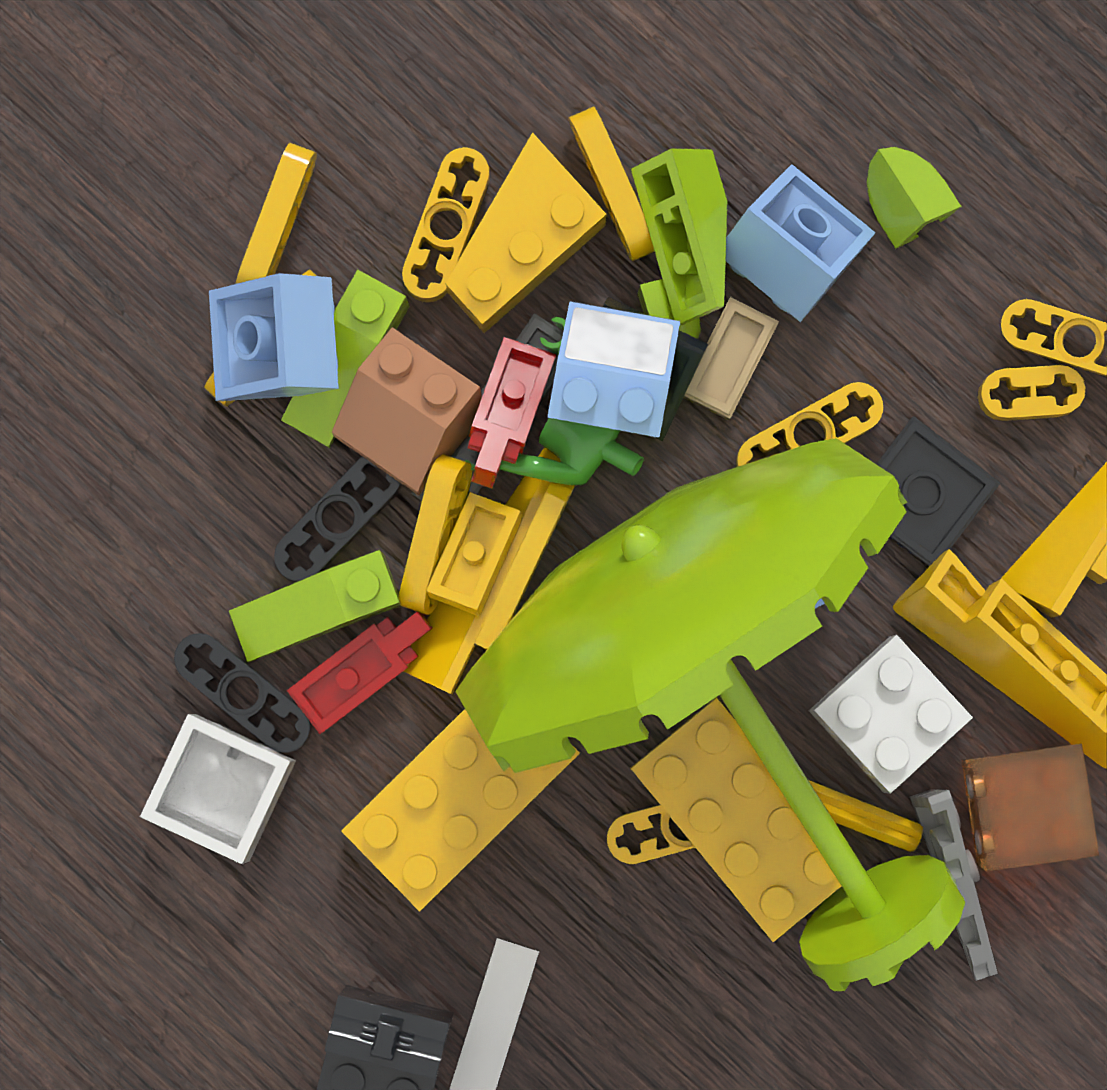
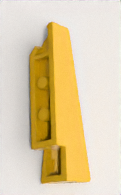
M543 448L538 457L561 462L547 448ZM527 476L523 477L505 504L520 510L523 519L481 615L477 616L439 601L437 607L427 619L433 628L410 645L418 657L408 664L409 667L403 672L453 695L475 646L477 645L487 650L514 617L575 485H564Z
M1107 462L1001 577L1030 605L1050 618L1062 614L1085 576L1098 584L1107 582Z
M950 549L943 552L897 599L893 605V610L1101 767L1107 769V674L1002 578L989 585L985 591Z

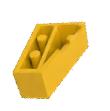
M533 132L445 283L448 294L483 333L488 331L606 226L607 214Z

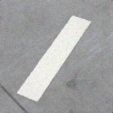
M497 938L449 1090H496L539 951Z

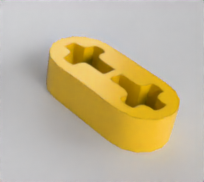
M1052 365L1007 368L994 371L983 380L978 391V401L983 412L994 420L1054 418L1068 415L1078 408L1085 397L1086 387L1081 375L1069 366ZM1054 377H1061L1062 385L1071 387L1073 394L1063 400V406H1059L1056 404V399L1053 396L1037 397L1036 389L1047 388L1054 383ZM1000 380L1006 381L1009 390H1026L1027 397L1016 398L1009 403L1008 409H1002L1000 400H991L990 392L997 389Z

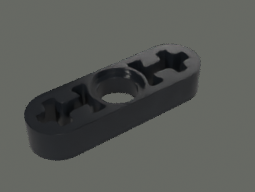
M362 456L279 541L274 554L275 564L279 572L286 578L298 582L324 571L400 491L402 484L387 474L386 478L390 486L385 491L375 487L364 497L367 502L373 504L364 513L356 499L343 492L350 483H352L357 493L368 481L363 473L368 466L371 465L377 470L380 469ZM344 502L350 505L354 511V523L344 533H332L326 529L323 523L324 511L332 503ZM313 523L319 534L328 541L335 543V545L326 553L324 547L319 543L309 555L311 561L314 562L312 567L306 570L298 566L291 571L287 565L292 557L287 550L293 544L303 548L314 538L305 532V529Z
M196 633L185 637L178 644L174 654V662L179 674L268 747L278 752H294L301 749L308 742L312 733V724L296 702L213 636ZM207 644L210 645L213 650L209 658L221 669H225L228 660L236 665L235 669L222 677L216 692L208 685L217 677L203 668H199L195 672L189 669L193 659L187 653L192 646L203 649ZM239 677L251 678L259 689L257 702L248 709L236 708L228 698L230 684ZM270 694L279 700L277 704L270 708L283 718L289 717L292 713L299 718L295 728L300 732V735L296 740L286 737L281 742L277 741L274 735L278 728L266 717L261 719L259 727L251 721L252 717L259 714L266 707Z

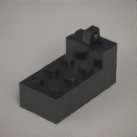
M347 985L338 995L324 1050L326 1055L317 1090H434L454 1012Z

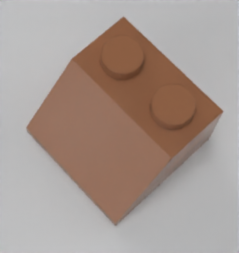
M392 327L358 368L333 427L332 434L417 495H420L426 487L430 470L436 459L442 454L451 457L470 433L482 398L480 386Z

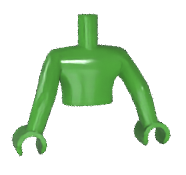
M555 317L551 319L559 329L564 330L566 321L563 318ZM540 337L543 346L549 352L558 356L561 341L551 343ZM549 418L540 434L539 443L555 454L561 462L544 457L519 454L516 464L502 460L499 470L558 484L584 485L589 481L603 460L627 474L635 476L643 464L644 457L616 442L620 430ZM465 460V462L471 464V470L474 472L475 465L472 464L469 460Z

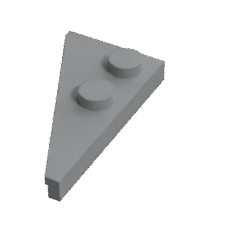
M930 789L910 796L918 822L923 826V836L930 856L946 864L956 881L959 892L965 900V906L956 929L974 980L977 981L998 974L974 882L980 880L978 868L971 852L968 849L965 850L960 831V818L950 791Z

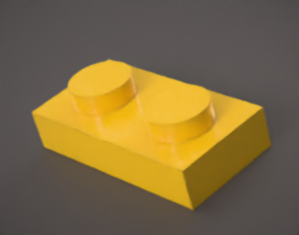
M470 492L427 587L426 592L429 598L480 616L523 519L521 511Z

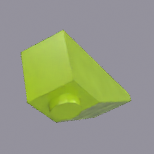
M669 149L632 168L631 171L674 320L680 321V325H684L724 307L727 198L712 149Z
M360 270L356 271L334 310L339 389L303 396H292L281 419L282 422L330 448L335 439L332 434L333 427L356 372L392 327L397 330L410 307L405 295Z
M378 550L229 610L246 660L249 663L400 607L401 602L385 555L381 550Z

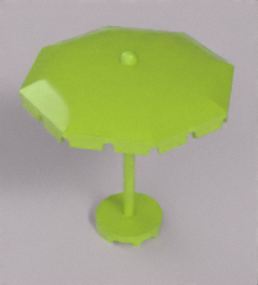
M837 438L805 444L674 488L561 563L545 578L470 669L455 692L488 750L502 770L505 771L511 767L514 773L571 759L576 750L568 737L579 740L588 754L648 739L649 732L641 721L642 717L656 715L662 720L668 730L720 695L842 886L828 897L807 921L799 943L802 956L812 972L825 980L831 990L845 991L850 982L867 978L872 986L890 981L896 976L904 960L913 956L928 942H930L934 950L939 948L958 925L965 906V900L959 892L956 881L946 864L930 855L904 856L879 864L868 871L864 869L731 660L735 656H744L756 671L821 628L822 625L815 614L816 603L822 599L830 612H838L868 569L860 554V545L868 557L878 554L907 512L903 506L907 501L901 493L895 477Z

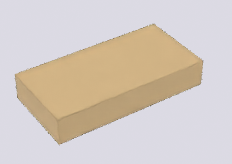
M730 297L707 342L706 351L684 398L730 420L779 321Z

